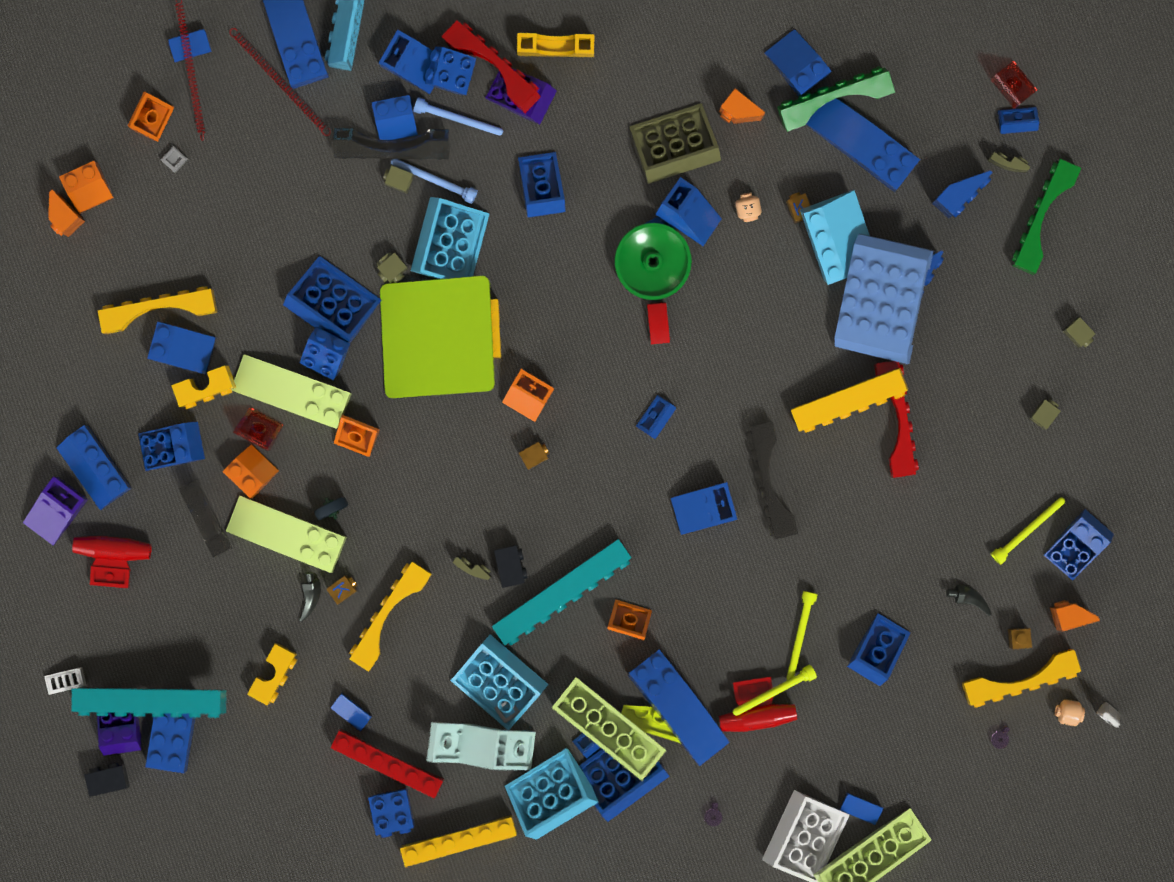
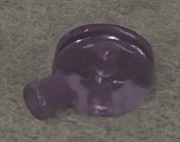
M1004 726L1002 731L995 732L991 737V743L997 749H1003L1009 744L1007 733L1010 728Z
M712 802V809H709L704 816L705 822L712 827L718 826L723 819L716 802Z

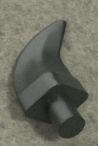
M312 571L305 573L306 581L301 584L305 605L299 619L300 622L304 621L313 612L320 598V579H314Z
M959 584L956 585L955 590L947 589L946 596L954 597L956 603L975 605L988 616H991L988 604L974 589Z

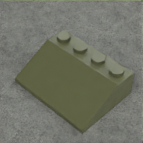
M702 103L629 126L648 184L721 161L719 147Z

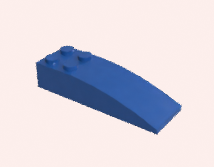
M263 0L290 86L295 89L328 78L329 75L304 0Z
M837 98L820 107L806 123L808 127L893 192L899 188L920 160L873 123Z
M660 650L656 651L628 674L631 681L699 766L730 743L689 686Z

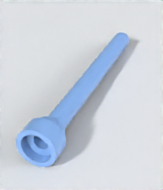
M419 97L416 100L413 112L419 114L421 112H428L496 135L503 134L502 128L428 105L425 99Z
M393 158L391 160L393 166L462 195V198L465 199L464 201L470 204L475 200L478 190L472 187L462 188L399 159Z

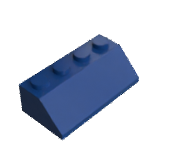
M83 425L56 447L100 510L132 489L89 426Z

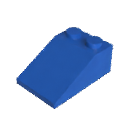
M795 29L765 52V55L798 97L807 93L831 73L830 68Z
M556 152L519 157L518 162L527 217L565 212V198Z
M157 321L147 359L206 375L216 338Z
M878 613L860 641L847 667L881 686L889 679L910 632Z

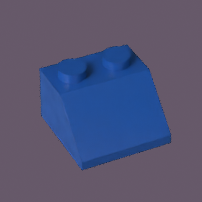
M410 95L372 102L380 143L418 135Z

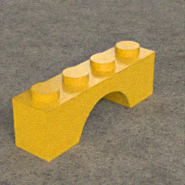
M518 33L517 54L518 56L594 57V34L545 36L537 33Z

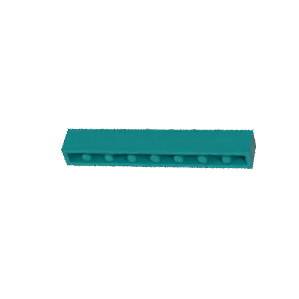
M616 540L498 621L492 628L504 645L508 643L510 646L520 640L518 638L519 635L522 633L527 635L535 630V624L538 622L543 624L551 619V613L554 611L559 613L567 608V602L570 600L575 602L583 596V591L588 589L590 592L599 585L597 583L599 580L604 578L606 581L612 577L615 569L620 567L622 570L628 566L631 556L620 540Z
M72 688L71 712H78V716H90V712H97V716H108V712H114L115 716H127V713H133L135 717H144L145 713H152V717H164V713H171V717H182V714H189V717H201V714H208V718H220V714L226 713V690Z

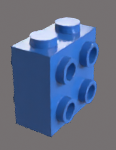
M435 47L430 56V67L425 74V84L458 95H466L476 58L445 47Z
M315 327L308 338L300 364L334 380L342 368L350 343Z
M407 788L368 797L376 836L381 835V838L392 836V832L396 831L404 834L411 832V828L415 827Z

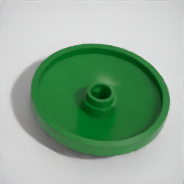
M660 223L642 224L627 232L617 246L614 261L616 274L622 285L635 296L648 300H659L676 293L685 284L690 274L692 262L689 246L682 235L675 229ZM651 257L655 258L656 260L655 264L653 265L649 264V259Z

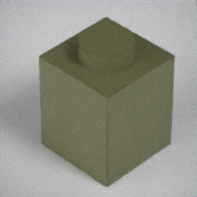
M391 165L390 170L386 169L383 180H386V186L408 193L414 175Z
M1081 317L1076 318L1063 330L1078 348L1082 346L1086 348L1094 341L1092 337L1095 333Z
M1046 399L1042 400L1029 419L1043 430H1047L1061 412L1058 409L1059 405L1051 399L1048 401Z

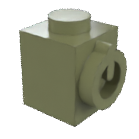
M390 252L376 263L380 271L377 274L384 282L388 280L390 283L393 281L397 283L404 277L403 273L408 269L395 253L391 254Z

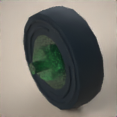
M327 497L323 506L315 510L314 513L318 520L328 516L329 518L334 517V519H337V514L348 506V502L345 497L336 500H329Z

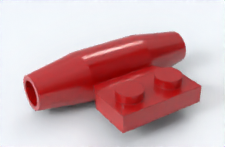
M97 535L74 537L72 551L73 553L96 558L91 566L90 585L129 588L131 568L127 561L150 559L152 545L130 538Z
M771 677L734 682L735 701L740 706L772 689ZM772 697L738 716L734 715L733 712L719 716L720 729L722 732H747L777 727L797 720L795 704H772Z

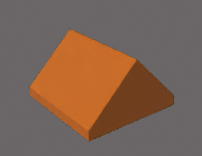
M143 92L128 127L158 142L174 107L147 92Z
M342 415L334 444L369 457L380 429Z
M615 600L607 629L644 640L652 610Z

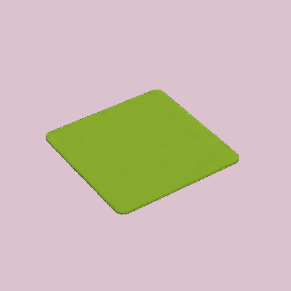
M473 276L391 283L381 287L385 394L389 398L491 391L494 388L490 282L487 277Z

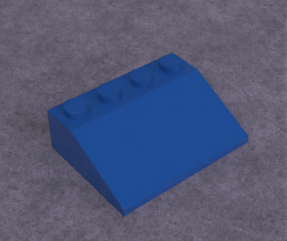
M319 256L287 294L283 305L314 328L318 327L351 343L377 308L381 299Z
M603 749L579 765L597 797L598 803L595 804V807L607 822L670 777L658 761L646 777L640 780Z

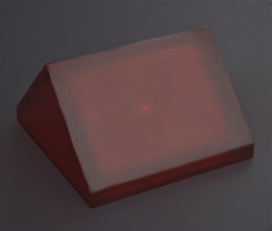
M1014 61L990 79L1014 109L1037 91L1036 87Z
M250 407L233 433L270 451L283 428V424Z

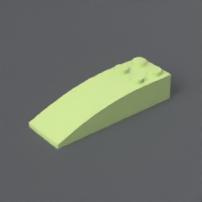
M245 354L234 379L236 388L231 389L234 392L338 429L341 416L345 414L352 394Z
M240 495L226 529V532L330 573L334 572L347 538L344 535Z
M578 678L573 680L552 706L555 711L640 780L646 777L666 752L662 746Z
M909 808L856 843L813 875L818 882H876L932 840Z

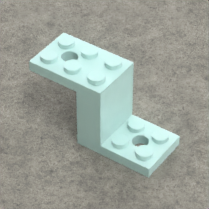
M432 722L427 761L463 763L492 770H531L536 732L501 730L466 723Z

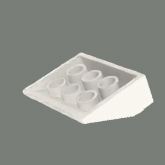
M794 790L762 860L774 868L809 882H818L813 874L827 865L849 818V814Z

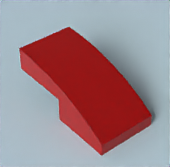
M666 302L648 303L651 345L670 343Z

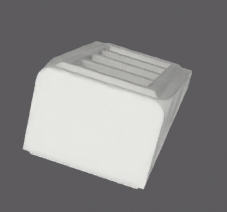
M82 667L44 676L49 695L71 690L72 688L87 686ZM72 673H76L78 684L74 683ZM65 675H69L71 686L67 685ZM60 676H61V678H62V682H63V686H64L63 688L60 687V683H59V679H58V677H60ZM51 678H54L57 689L53 690Z
M1104 702L1096 714L1108 724L1118 727L1120 725V713L1109 703Z

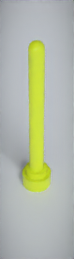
M1062 497L1058 498L1003 548H996L990 553L995 561L1000 565L1007 560L1008 553L1065 503V499Z
M807 591L802 593L801 598L804 605L786 677L787 680L795 677L811 605H814V602L817 601L818 594Z
M810 664L803 667L800 674L734 708L733 714L738 716L802 681L810 682L816 679L817 676L813 667Z

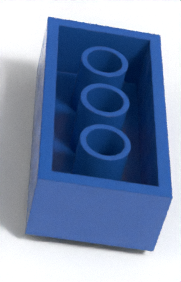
M164 713V717H153L145 767L185 773L188 767L195 717H189V714H182V717H171V713Z

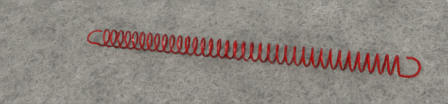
M189 80L188 82H193V83H191V84H194V83H196L197 81H191V80Z
M246 41L244 44H242V45H243V48H245V51H247L246 48L250 45V43H249L246 47H244V45H245L248 41ZM253 49L251 52H249V53H250V56H253V57H254V55H255L256 53H254L253 55H251V53H252L255 49ZM280 78L278 81H276V82H277V85H280V86H281V84H282L285 80H283L281 83L278 84V82L282 79V78ZM284 84V85L281 86V87H282V90H285V91H286V89H287L288 87H286L285 89H283V87L286 85V84ZM288 90L287 92L284 91V93H287V95L291 96L292 93L288 94L290 90ZM305 104L303 107H301V108H302L301 111H304V114H306L305 111L309 108V106H308L306 109L303 110V108H304L307 104ZM312 112L310 115H308V116H309V119H312V120H313V118L316 116V115H314L312 118H310V116H311L314 112ZM316 118V119L313 120V121H314V124H317V125H318V123H319L320 121H318L317 123H315L316 120L318 119V118Z

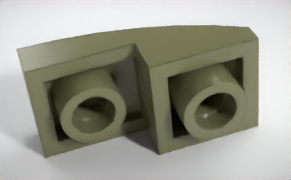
M994 152L988 159L992 164L1014 172H1027L1030 169V166L1027 165L1028 162L1020 156L1018 158L1014 156L1009 162L1007 161V156L1000 152Z
M456 557L452 562L472 576L485 580L491 578L489 575L491 571L483 564L481 566L476 564L471 569L469 567L471 563L465 557L461 559Z

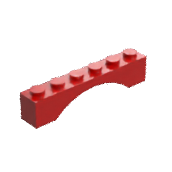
M456 20L441 36L446 44L454 51L479 57L494 65L504 78L507 96L520 110L526 113L541 97L537 92L539 88L532 81L529 83L525 81L524 74L518 69L514 71L511 68L512 64L506 58H499L497 50L492 46L488 48L484 44L486 41L479 34L473 35L471 33L473 30L465 22L461 24Z
M890 361L874 364L876 376L897 368H901L904 375L903 365L899 364V362ZM892 396L890 399L895 407L898 418V437L894 450L889 457L891 478L915 475L919 467L917 459H914L913 451H916L915 442L910 437L913 427L912 422L908 421L907 414L910 413L909 403L905 402L904 396L897 399Z
M342 729L338 731L331 746V749L434 799L444 781L443 778L402 761Z

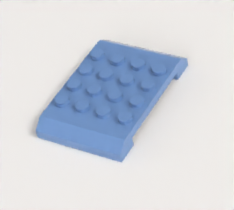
M858 234L854 243L836 328L835 347L909 364L913 349L912 340L927 270H930L934 251Z

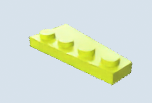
M623 705L621 714L643 732L680 743L653 707Z

